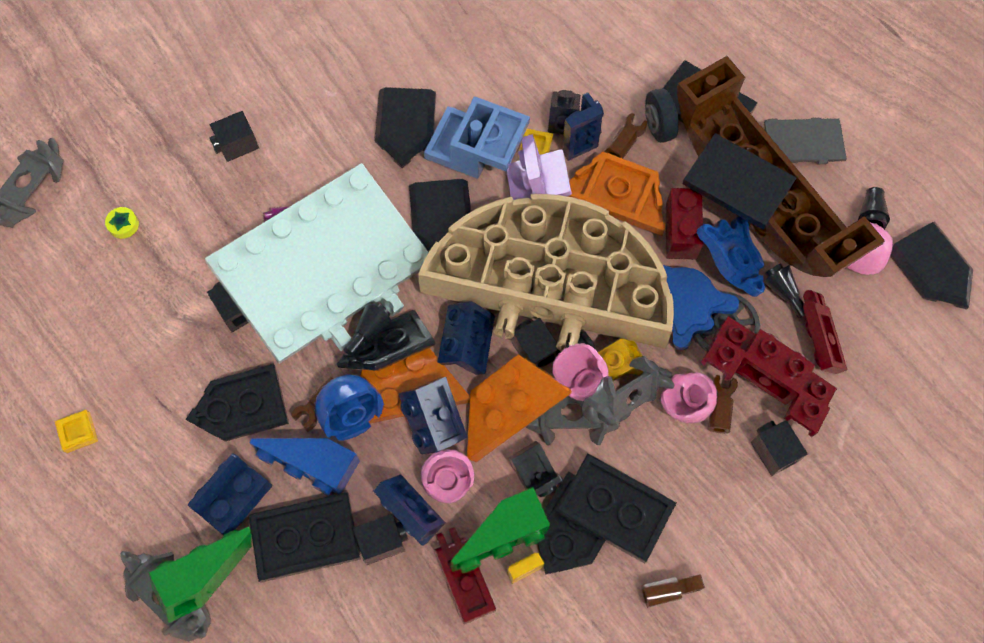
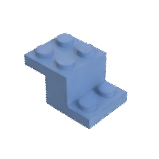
M475 96L466 112L447 106L424 152V158L479 179L485 164L507 172L529 125L530 116Z

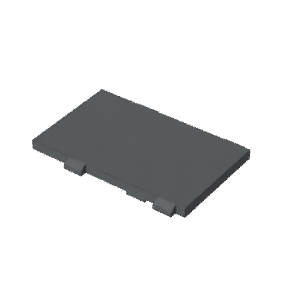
M818 117L778 120L776 118L764 121L765 131L792 163L818 162V164H827L831 161H846L847 159L840 118L821 119Z

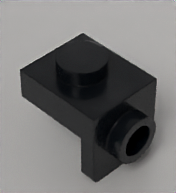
M570 90L552 91L548 124L549 133L564 135L565 119L572 113L580 111L581 94H575Z
M537 441L508 457L525 490L534 488L537 497L551 494L556 490V485L563 481L561 475L554 471L543 448Z

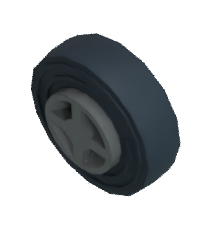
M661 88L650 91L645 99L646 121H648V127L659 143L671 141L678 134L676 106L667 90Z

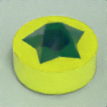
M118 207L108 213L105 225L114 237L125 239L135 234L139 227V221L131 209Z

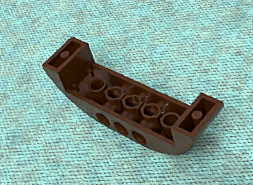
M728 56L679 82L677 85V95L681 116L698 157L716 133L796 177L794 184L764 230L748 221L749 226L758 237L786 263L813 276L831 277L885 242L884 238L865 216L846 227L737 97L745 76Z

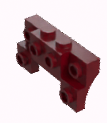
M729 316L718 328L706 354L700 362L703 365L709 363L725 374L724 379L727 381L736 372L785 406L791 402L784 419L787 421L790 419L794 420L809 430L808 435L811 437L819 432L830 410L828 405L837 389L812 372L815 364L807 360L803 354L792 350L780 342L777 337L766 333L762 329L756 334Z

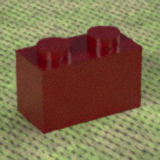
M671 188L665 205L666 259L697 260L704 245V242L697 234V229L703 225L702 195L688 188Z

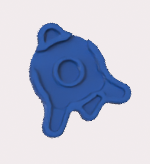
M737 216L731 221V226L726 220L721 219L714 224V227L709 224H703L697 229L698 237L709 248L715 265L727 281L753 297H757L764 292L763 275H759V270L764 267V263L750 237L747 220Z
M663 265L667 274L670 294L673 297V345L678 350H686L690 346L695 334L708 333L714 329V321L711 318L712 314H733L737 312L739 299L734 295L725 294L717 290L711 280L701 271L688 267L672 268Z

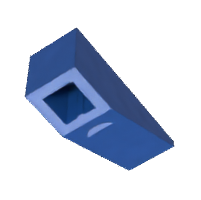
M252 438L249 442L257 451L255 454L257 458L270 465L274 461L284 465L283 471L298 480H301L302 476L314 481L312 487L326 495H329L331 491L341 494L360 462L355 452L328 438Z

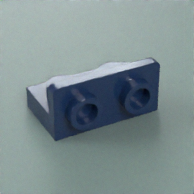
M589 92L582 95L581 111H576L565 119L563 152L568 161L597 148L599 145L604 111L598 100L594 101Z
M472 301L449 305L438 363L441 365L456 364L475 375L486 374L495 315Z
M446 377L438 378L418 388L399 393L401 410L409 422L413 443L418 448L420 454L437 453L468 438Z
M233 453L226 461L220 464L213 476L195 493L192 500L188 503V507L224 536L236 530L273 485Z
M401 474L380 482L373 491L379 497L382 506L390 511L403 524L404 530L422 546L426 545L445 524L442 518Z

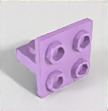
M533 134L524 136L522 138L523 150L518 151L520 160L510 163L507 169L510 197L516 200L530 198V194L570 196L572 192L563 150L560 149L540 155Z

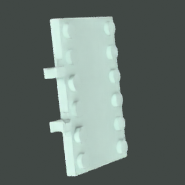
M361 163L205 258V262L280 364L319 337H322L324 341L331 338L338 349L342 351L351 339L343 326L347 324L348 318L365 308L366 304L373 302L375 305L381 302L389 311L391 317L400 312L404 305L396 295L400 291L398 285L420 271L423 261L429 252Z

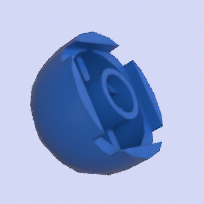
M348 374L336 377L323 386L316 397L315 414L327 437L335 436L337 440L344 441L366 432L371 427L369 421L374 415L379 418L382 414L384 403L382 396L369 381L363 377Z

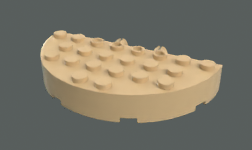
M530 194V198L513 200L512 197H508L479 207L448 228V233L439 242L436 241L423 261L418 274L420 293L458 302L472 301L481 307L500 311L493 332L496 336L502 338L506 326L505 339L514 337L518 315L533 319L541 318L542 321L562 325L556 345L560 351L565 349L568 340L569 346L578 344L581 329L665 349L672 333L674 318L673 297L670 294L667 283L666 271L652 247L627 222L621 223L616 218L610 216L608 210L573 197L554 194Z

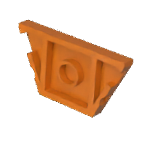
M601 152L592 159L589 165L583 166L576 171L574 177L569 180L572 194L568 197L600 206L608 210L609 215L618 220L663 236L666 226L665 222H663L662 195L659 192L660 180L658 171L609 153Z
M430 348L380 371H361L360 377L369 381L377 389L384 403L382 414L379 418L374 415L369 421L370 424L404 417L401 410L399 393L418 388L442 377L447 378L456 405L470 403L469 394L444 365L438 363V357Z
M519 354L470 392L468 459L478 462L572 393L571 389L555 380L550 374L538 368L527 358Z

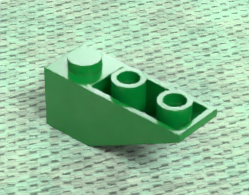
M534 488L503 499L451 560L452 572L461 569L462 573L472 571L482 565L480 561L493 556L494 560L511 554L513 552L512 547L525 543L526 547L545 539L544 534L547 533L550 523Z
M249 527L240 531L233 530L225 534L222 539L209 545L198 546L191 550L188 555L175 561H165L158 565L155 570L149 572L153 592L168 623L205 605L252 547L251 529Z

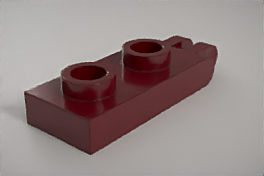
M812 290L805 291L803 295L805 302L803 308L807 319L806 330L814 343L816 350L814 352V359L817 365L821 368V371L833 374L847 371L830 308L826 305L821 293Z
M452 527L448 529L452 542L447 544L443 532L436 534L440 547L434 549L462 622L465 625L495 612L496 607L479 567L466 573H462L461 569L452 572L451 560L468 541L467 537L460 539L456 528Z

